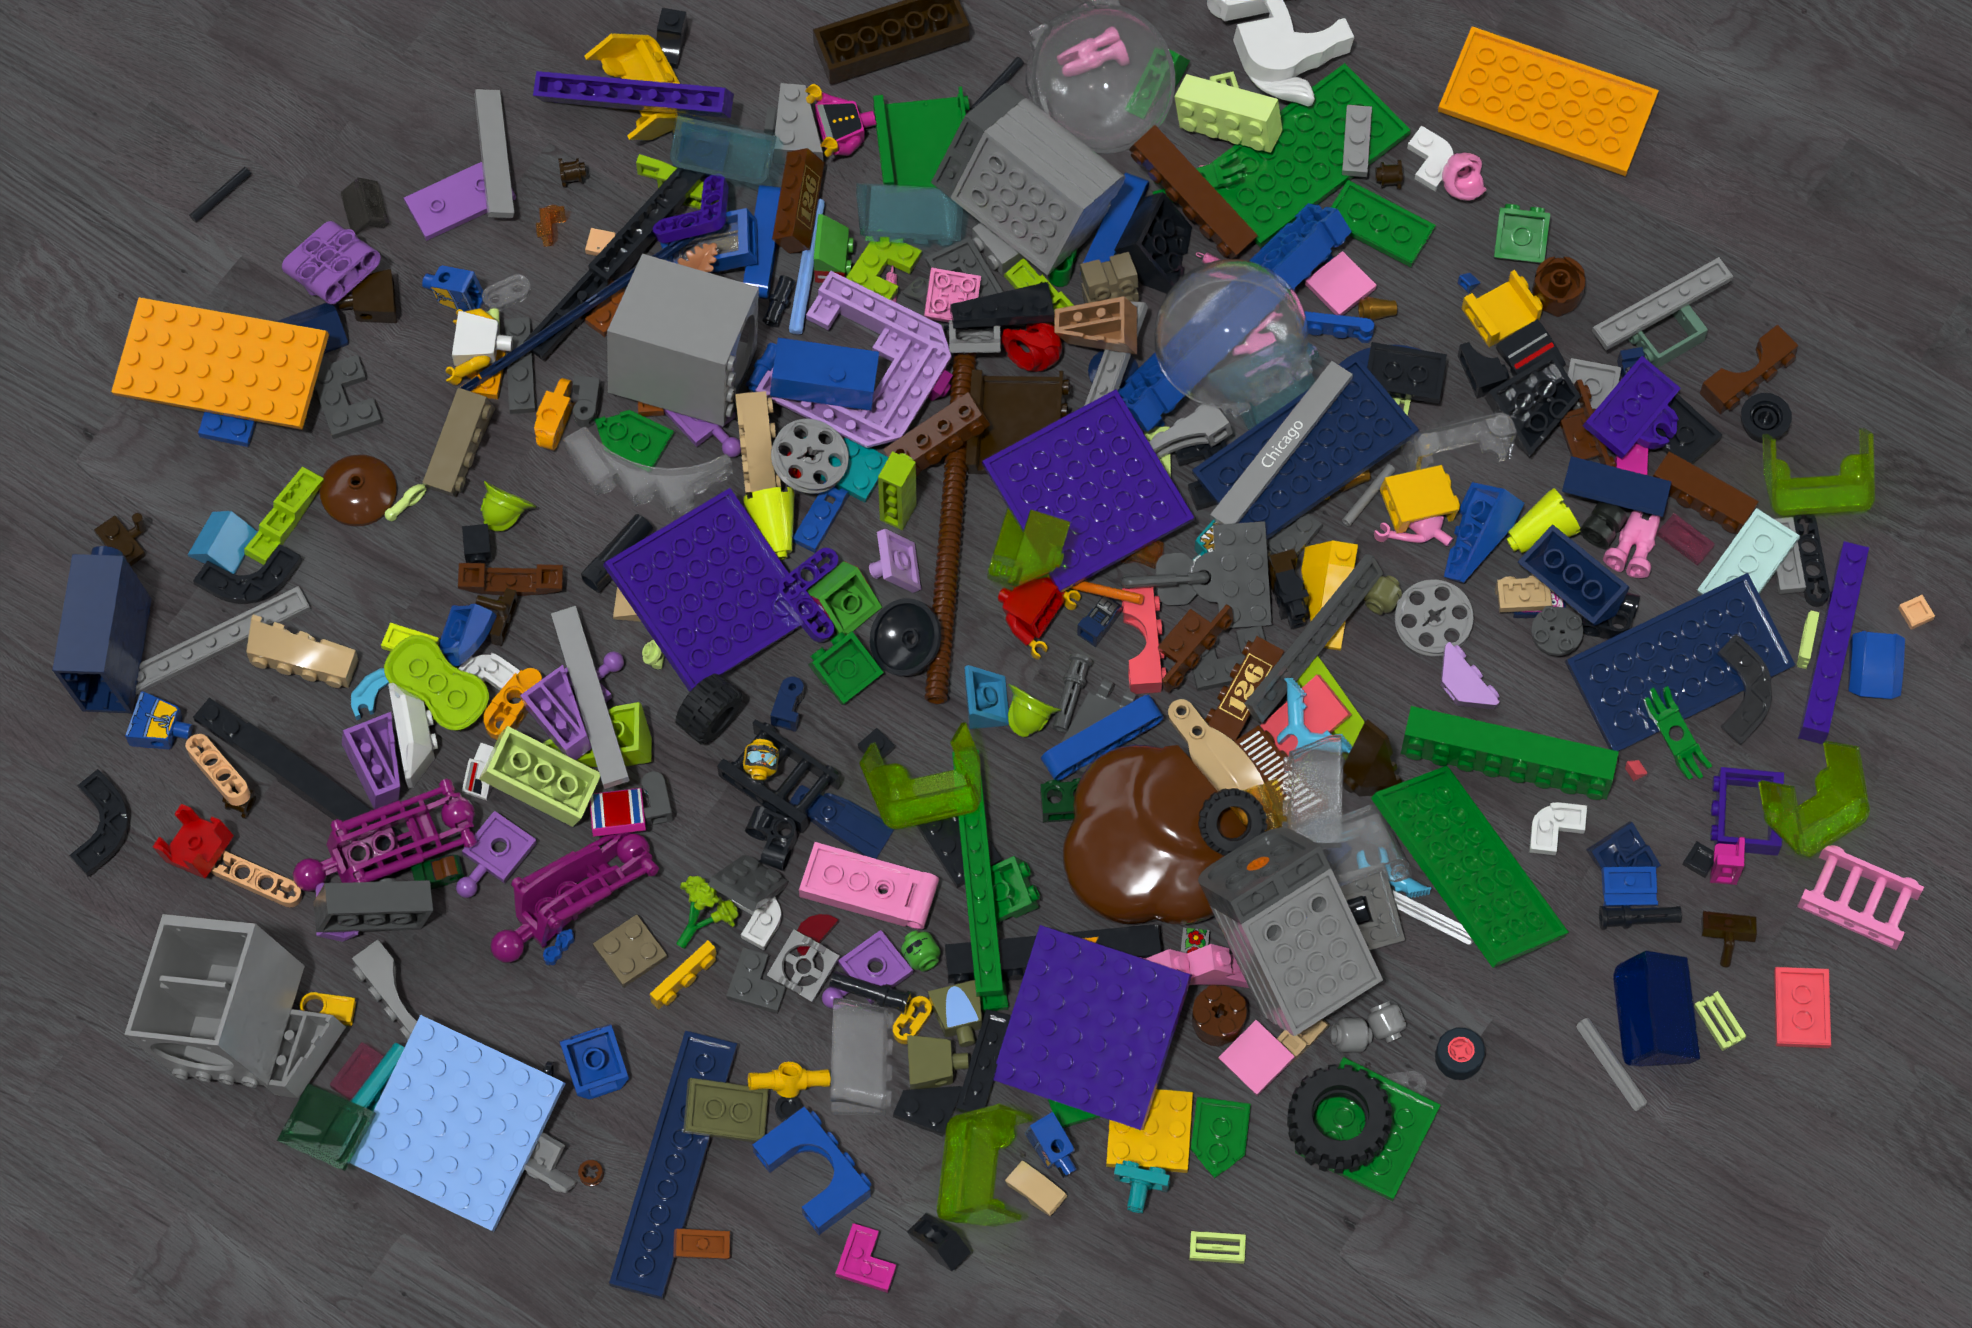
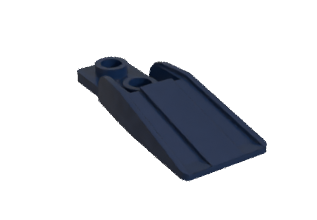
M800 785L789 804L792 806L794 804L798 805L810 789ZM825 793L824 796L819 794L806 810L807 818H809L810 822L861 855L874 859L878 858L895 829L892 824L853 802L830 793Z

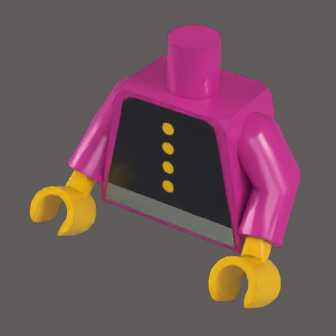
M811 84L805 89V92L810 93L806 97L807 103L812 104L815 101L818 103L815 104V117L823 140L820 147H825V156L851 155L864 142V128L876 125L874 112L869 111L859 114L855 101H848L826 94L816 84Z

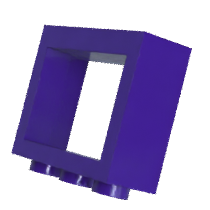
M1721 767L1718 776H1713L1712 791L1716 792V800L1712 801L1711 816H1715V825H1711L1710 840L1714 841V847L1719 843L1736 845L1739 839L1738 837L1725 836L1726 786L1768 788V840L1745 838L1744 853L1778 856L1782 847L1784 773Z

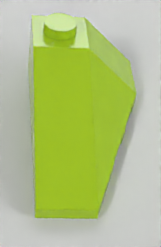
M637 702L609 709V715L625 766L651 762L652 738L642 704ZM551 739L543 742L544 745L562 753ZM592 749L576 759V761L588 767H597Z

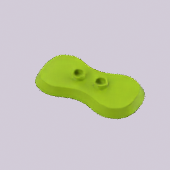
M412 635L405 638L394 647L385 661L384 673L388 682L395 683L424 701L433 718L444 728L462 730L470 726L479 718L488 704L489 692L485 683L479 677L452 666L444 657L439 646L426 636Z

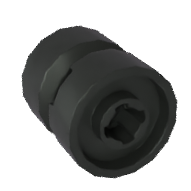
M1599 501L1591 513L1592 516L1588 517L1581 526L1580 533L1592 545L1605 549L1608 548L1615 538V532L1620 531L1626 522L1627 515L1619 506Z

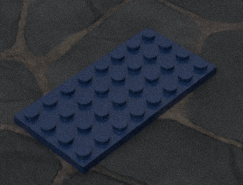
M1355 356L1341 366L1353 374L1351 381L1240 520L1239 523L1265 521L1266 540L1419 434L1417 426L1358 356ZM1308 390L1192 469V474L1217 505Z
M1748 573L1565 661L1608 748L1614 751H1621L1660 732L1653 719L1650 718L1644 703V699L1649 697L1654 707L1650 695V689L1655 688L1664 706L1669 709L1666 706L1663 695V688L1669 687L1672 698L1678 706L1683 720L1744 691L1743 682L1738 673L1717 654L1734 634H1737L1756 651L1765 662L1771 677L1795 666Z

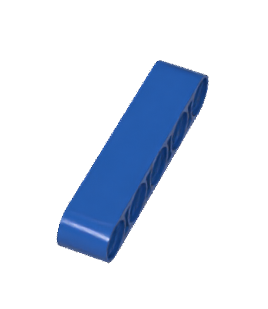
M1125 172V181L1116 197L1112 199L1111 206L1102 220L1083 263L1098 259L1103 263L1109 261L1110 256L1118 255L1114 249L1140 199L1145 197L1149 187L1148 180Z
M759 185L754 213L757 234V264L745 267L743 283L759 287V298L768 299L777 243L772 240L781 187Z
M1144 695L1049 749L1041 756V760L1053 779L1061 780L1095 761L1101 755L1118 748L1156 726L1163 720L1164 716L1151 696Z

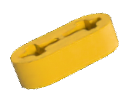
M923 996L914 997L910 1001L906 1014H900L895 1021L893 1036L898 1043L907 1044V1036H918L930 1019L932 1005L927 998ZM921 1005H925L926 1013L924 1014L923 1012H920L917 1015V1017L914 1018V1006L920 1007ZM909 1022L912 1023L909 1027L911 1034L905 1033L903 1036L900 1035L899 1027L905 1028Z

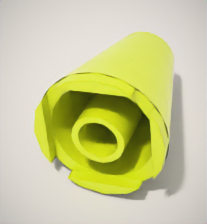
M781 487L763 489L752 492L753 498L749 499L747 495L743 498L749 516L779 560L788 558L787 554L792 552L795 494L794 489L791 487H787L788 492H782Z
M1555 488L1548 491L1508 531L1510 537L1506 538L1514 552L1517 550L1520 553L1527 552L1552 524L1568 537L1581 532L1576 518L1570 508L1566 507L1563 503L1564 499Z

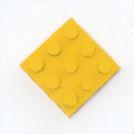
M1156 1089L1144 1130L1109 1120L1106 1167H1115L1116 1163L1122 1164L1123 1160L1138 1163L1139 1168L1149 1170L1150 1167H1157L1169 1172L1187 1173L1193 1092Z

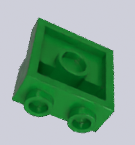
M1505 204V208L1500 207L1494 258L1541 264L1545 260L1550 213H1545V209L1539 207H1530V211L1520 210V206L1514 204Z
M842 631L830 640L833 645L826 651L821 647L810 656L813 661L808 664L821 683L827 685L841 705L884 673L853 631L846 635Z
M1013 856L990 867L996 923L1011 916L1014 918L1020 917L1039 908L1037 900L1040 899V894L1034 884L1030 885L1028 877L1032 873L1026 861L1022 862V860Z

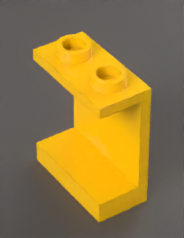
M1515 270L1510 272L1508 282L1477 299L1471 293L1464 297L1462 304L1463 312L1488 347L1499 343L1536 319L1540 320L1543 308L1540 299L1536 295L1533 296L1530 292L1525 278L1519 276Z
M1442 465L1385 477L1380 487L1381 495L1396 534L1406 532L1410 522L1445 514L1448 522H1451L1460 509L1459 500L1456 495H1453L1451 490L1450 477L1444 472Z

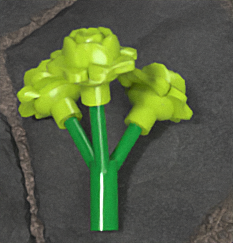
M689 876L686 882L681 883L680 889L685 890L689 894L688 902L691 905L689 921L676 943L678 946L685 949L696 930L712 922L717 923L722 920L726 923L728 922L732 927L735 926L734 919L739 916L737 907L732 900L724 901L721 897H717V891L708 886L706 879L699 876ZM715 903L719 904L717 905V911L710 914L711 917L696 924L700 911L705 906L713 907Z

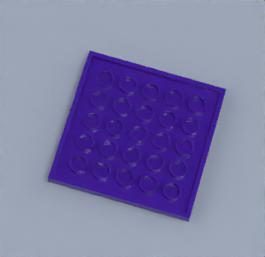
M1117 389L982 461L983 467L1053 584L1058 587L1061 593L1194 521L1193 514Z
M731 488L723 491L603 564L689 692L706 677L712 674L723 675L801 627L775 594L777 584L789 574ZM795 581L792 585L783 589L784 593H791L794 587L797 586ZM800 604L798 606V610L802 615L808 616L811 614V609L807 604Z
M1040 925L998 1055L997 1068L993 1080L1139 1130H1144L1192 974Z

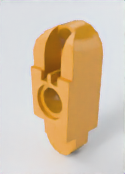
M561 378L554 393L546 390L538 408L534 431L536 443L542 448L554 451L559 444L575 405L569 398L573 385L572 380Z
M527 668L523 671L521 670L518 674L515 673L484 712V725L487 734L491 738L497 740L507 726L517 730L528 711L520 695L542 680V676L537 669ZM512 698L521 699L519 703H509ZM499 721H503L500 728L498 729L496 727V723Z

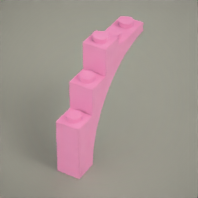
M1209 944L1190 953L1168 949L1146 958V960L1192 974L1189 985H1229L1249 988L1234 955L1230 954L1229 948Z

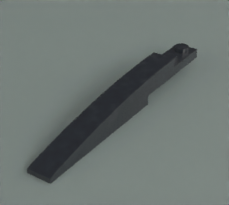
M685 159L588 265V272L524 342L625 275L656 238L653 232L654 225L659 220L674 216L705 176V173ZM594 308L530 351L544 360L574 327L578 329Z
M210 697L193 716L196 723L272 774L280 784L331 819L345 821L372 811L282 744L250 722H244ZM381 818L368 823V825L381 821ZM362 826L356 827V828L351 829V830H349V831H350V832H354V831H356V830L361 829ZM392 827L395 836H399L402 834L396 828ZM383 837L377 842V848L381 851L389 849L391 841L387 837ZM408 838L398 843L402 847L413 843V841Z

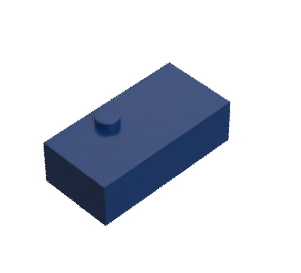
M778 338L770 396L871 410L879 352Z

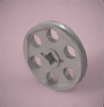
M799 419L784 426L775 438L771 449L772 465L779 478L789 487L803 493L816 494L832 489L841 480L848 466V450L841 435L830 425L815 419ZM800 428L804 430L806 438H797L794 435V429ZM818 435H828L831 443L827 445L821 443ZM781 445L788 446L791 450V455H782L778 447ZM808 452L809 455H814L815 457L811 460L810 457H804L805 454ZM831 456L837 457L841 462V466H832L828 458ZM788 469H798L801 472V477L798 479L792 478L788 473ZM816 473L822 474L826 478V483L818 484L815 482L813 475Z
M1424 580L1412 585L1402 594L1395 611V626L1401 640L1413 651L1426 656H1443L1445 645L1449 643L1444 637L1447 631H1455L1458 634L1459 639L1451 644L1461 647L1468 639L1473 625V609L1467 596L1455 585L1442 580ZM1439 589H1444L1449 593V598L1445 601H1440L1435 597V592ZM1417 593L1424 598V602L1421 605H1414L1410 602L1409 597ZM1455 608H1462L1466 611L1467 616L1464 619H1456L1452 611ZM1441 612L1438 622L1435 620L1428 622L1430 613L1435 616ZM1406 616H1410L1415 619L1416 625L1413 628H1406L1402 625L1401 620ZM1423 635H1428L1433 639V644L1429 647H1424L1419 643V638Z

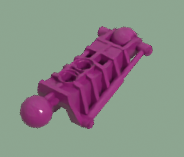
M446 778L440 781L439 788L401 802L398 800L345 821L334 820L330 824L332 831L326 844L331 858L321 862L317 859L307 858L298 862L293 870L294 883L303 891H316L318 884L325 883L326 876L338 872L342 883L371 882L424 862L426 858L464 844V847L471 848L477 843L473 831H470L474 827L472 823L475 815L474 807L469 800L461 796L460 792L454 793L455 788L451 779ZM441 793L446 796L428 805L424 802L425 799ZM419 802V807L406 811L405 807ZM442 807V820L451 829L438 834L429 812ZM399 811L401 812L400 814L387 818L388 815L394 814ZM381 818V821L368 825V823ZM406 822L409 832L395 836L392 827ZM362 826V828L359 830H356L351 833L349 832V830ZM461 833L460 839L442 845L441 841ZM383 837H387L391 841L389 849L385 851L378 850L377 848L378 840ZM410 837L413 838V843L400 847L398 842ZM434 844L437 845L436 848L423 852L424 848ZM356 848H364L366 850L365 858L361 861L353 860V851ZM417 851V853H415V854H412V855H410V856L404 857V856H406V855H409V854L414 853V852Z
M630 832L606 835L576 852L568 853L523 879L521 877L514 878L511 886L514 888L516 917L521 926L515 931L502 930L495 934L491 941V953L502 963H511L518 960L523 954L524 943L531 937L543 948L547 945L546 942L556 933H561L563 931L562 928L571 920H577L579 914L587 908H593L595 903L608 898L612 892L621 886L623 887L645 873L648 876L656 875L659 867L653 862L652 855L649 853L650 845L643 836L631 834ZM610 841L609 843H607V844H606L605 846H603L602 848L599 847V846L605 844L606 842ZM617 855L624 865L620 868L617 865L610 867L607 862ZM586 877L588 878V879L582 881L581 883L576 884V883L580 882L581 880H583L584 878H586Z

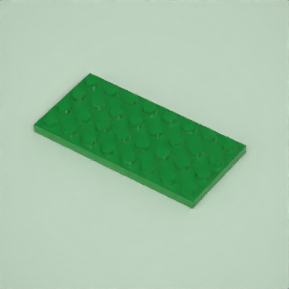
M1345 63L1312 87L1315 98L1313 105L1305 106L1292 102L1280 111L1282 132L1271 153L1236 144L1214 160H1222L1237 153L1238 159L1225 168L1221 167V169L1245 163L1246 168L1239 172L1243 175L1241 180L1228 187L1222 186L1215 188V190L1258 235L1253 241L1260 248L1270 241L1287 223H1293L1296 220L1295 216L1308 203L1319 204L1354 177L1342 175L1347 105L1372 107L1368 166L1410 135L1411 130Z
M1448 766L1378 791L1371 797L1373 803L1492 968L1563 939L1569 933Z

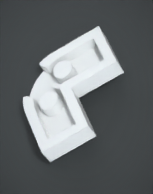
M1421 126L1408 143L1407 149L1426 159L1415 174V180L1436 192L1443 182V168L1448 159L1454 154L1446 140Z
M494 653L476 657L471 656L458 668L461 671L479 677L483 682L487 681L498 690H501L515 673L518 674L520 672L516 667Z
M1557 802L1550 803V806L1540 810L1534 816L1532 822L1529 852L1556 855L1558 831L1584 834L1587 806Z
M773 897L754 912L732 900L735 906L752 915L741 933V938L765 950L781 922V909L776 901V897Z

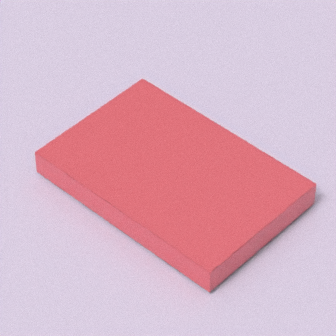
M1316 675L1302 687V690L1306 693L1303 702L1307 706L1304 710V725L1310 732L1323 734L1328 730L1332 733L1352 715L1321 675ZM1287 702L1260 725L1264 731L1267 730L1272 735L1276 747L1288 755L1291 766H1295L1314 749L1308 748L1299 758L1293 759L1289 754L1298 745L1297 737L1292 734L1285 742L1278 744L1277 736L1288 726Z
M1775 967L1776 1046L1830 1048L1829 969Z

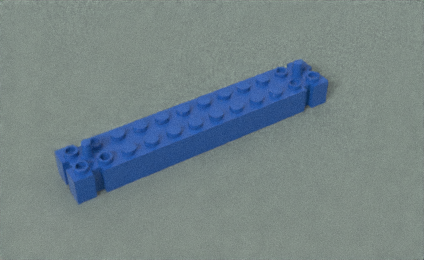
M1308 203L1295 216L1296 220L1293 223H1287L1126 380L1127 384L1122 389L1119 388L1118 393L1141 430L1149 431L1155 427H1163L1165 422L1160 416L1162 413L1171 412L1184 396L1190 394L1193 387L1201 379L1206 378L1210 374V370L1223 361L1235 346L1242 343L1244 337L1252 329L1257 328L1261 324V320L1270 312H1273L1286 296L1292 294L1295 287L1302 280L1308 278L1315 267L1322 262L1328 263L1334 258L1330 248L1343 244L1345 238L1352 232L1338 209L1325 207L1322 210L1320 205Z

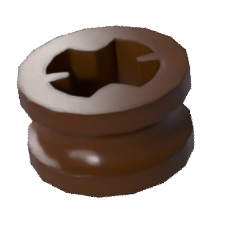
M587 1160L578 1169L580 1180L586 1186L594 1187L603 1180L604 1172L597 1161ZM588 1168L591 1170L597 1169L598 1172H595L596 1177L593 1179L590 1176L585 1178L584 1175H587L585 1170Z

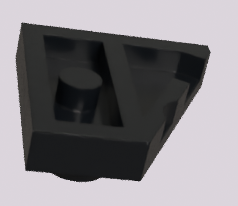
M962 1087L903 1090L893 1117L943 1137L957 1106Z

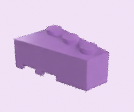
M563 665L520 695L527 711L564 755L576 760L592 749Z
M391 712L345 729L342 734V746L374 809L399 800L400 782Z

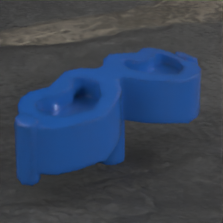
M571 929L557 934L555 946L544 950L543 957L546 965H555L556 961L562 957V952L567 951L570 944L574 942V934Z

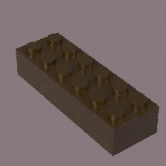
M903 0L813 29L814 46L830 85L969 41V23L959 0Z

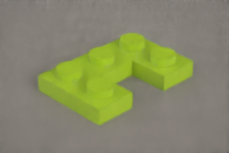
M877 230L846 278L887 299L893 300L898 293L899 286L879 276L887 264L910 274L921 258L922 250Z

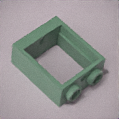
M1690 305L1672 314L1689 337L1659 354L1642 331L1628 338L1633 345L1636 344L1638 348L1643 347L1644 358L1656 368L1663 366L1705 341L1708 329Z

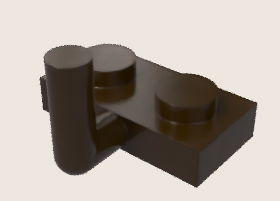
M140 513L133 514L132 520L135 527L127 531L115 515L94 529L95 534L105 546L118 549L123 553L130 567L146 556L145 552L134 540L146 531V525Z
M506 588L504 596H499L498 600L478 595L475 604L484 608L497 611V617L489 634L492 644L498 646L503 645L518 604L516 590Z
M1703 911L1701 918L1702 936L1724 939L1720 965L1725 968L1730 967L1735 940L1755 942L1757 935L1756 917Z

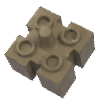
M1129 252L1110 256L1109 261L1103 263L1098 259L1080 264L1081 279L1083 281L1081 283L1082 297L1085 303L1123 296L1129 301L1139 302L1136 289L1138 287V276Z

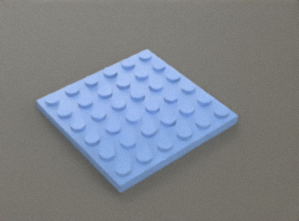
M420 1015L349 1163L494 1232L566 1083Z

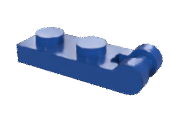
M1304 311L1302 332H1308L1311 335H1333L1336 338L1353 337L1358 338L1361 343H1369L1372 340L1374 322L1371 319Z
M833 487L828 491L819 493L794 534L793 543L816 553L847 501L849 491ZM829 496L836 499L833 504L826 501Z

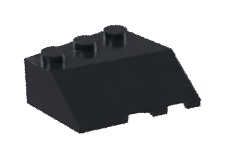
M1164 192L1143 197L1140 199L1114 251L1117 254L1129 252L1138 280L1144 286L1179 297L1181 293V288L1178 287L1179 278L1183 277L1185 270L1182 266L1183 255L1188 252L1192 226Z
M1553 353L1490 390L1485 399L1512 442L1530 457L1581 395Z

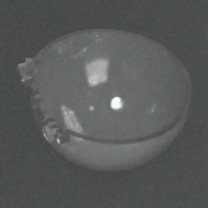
M1091 0L1092 4L1086 1L1050 20L1049 25L1044 23L1030 31L1033 41L1029 42L1032 50L1026 67V93L1031 102L1098 155H1108L1129 150L1154 125L1158 128L1161 126L1170 110L1174 97L1175 69L1165 40L1146 18L1134 10L1121 6L1118 0Z
M1223 259L1203 264L1182 276L1169 290L1160 306L1155 324L1154 343L1156 357L1162 372L1182 394L1204 405L1221 408L1226 415L1232 413L1235 418H1238L1252 409L1249 402L1256 407L1271 398L1274 392L1277 394L1294 384L1292 377L1299 381L1313 372L1310 365L1312 364V359L1307 354L1308 326L1302 304L1291 286L1282 277L1263 265L1240 259Z

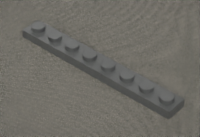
M1365 554L1244 703L1255 721L1264 722L1287 693V682L1284 679L1293 678L1295 682L1298 680L1377 580L1384 574L1374 556Z

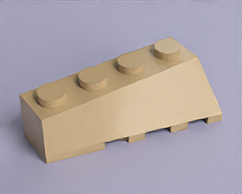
M766 391L735 394L745 493L749 499L753 498L752 492L781 487L780 478L774 473L771 460V439L776 438L775 423H769L768 413H773L772 397L767 398Z
M252 615L246 651L252 665L261 669L270 667L284 675H291V673L300 675L303 679L311 682L316 680L323 681L334 688H340L341 686L349 688L359 661L356 650L322 639L320 643L316 642V639L308 633L300 631L293 634L280 623L274 622L273 626L261 622L262 617Z

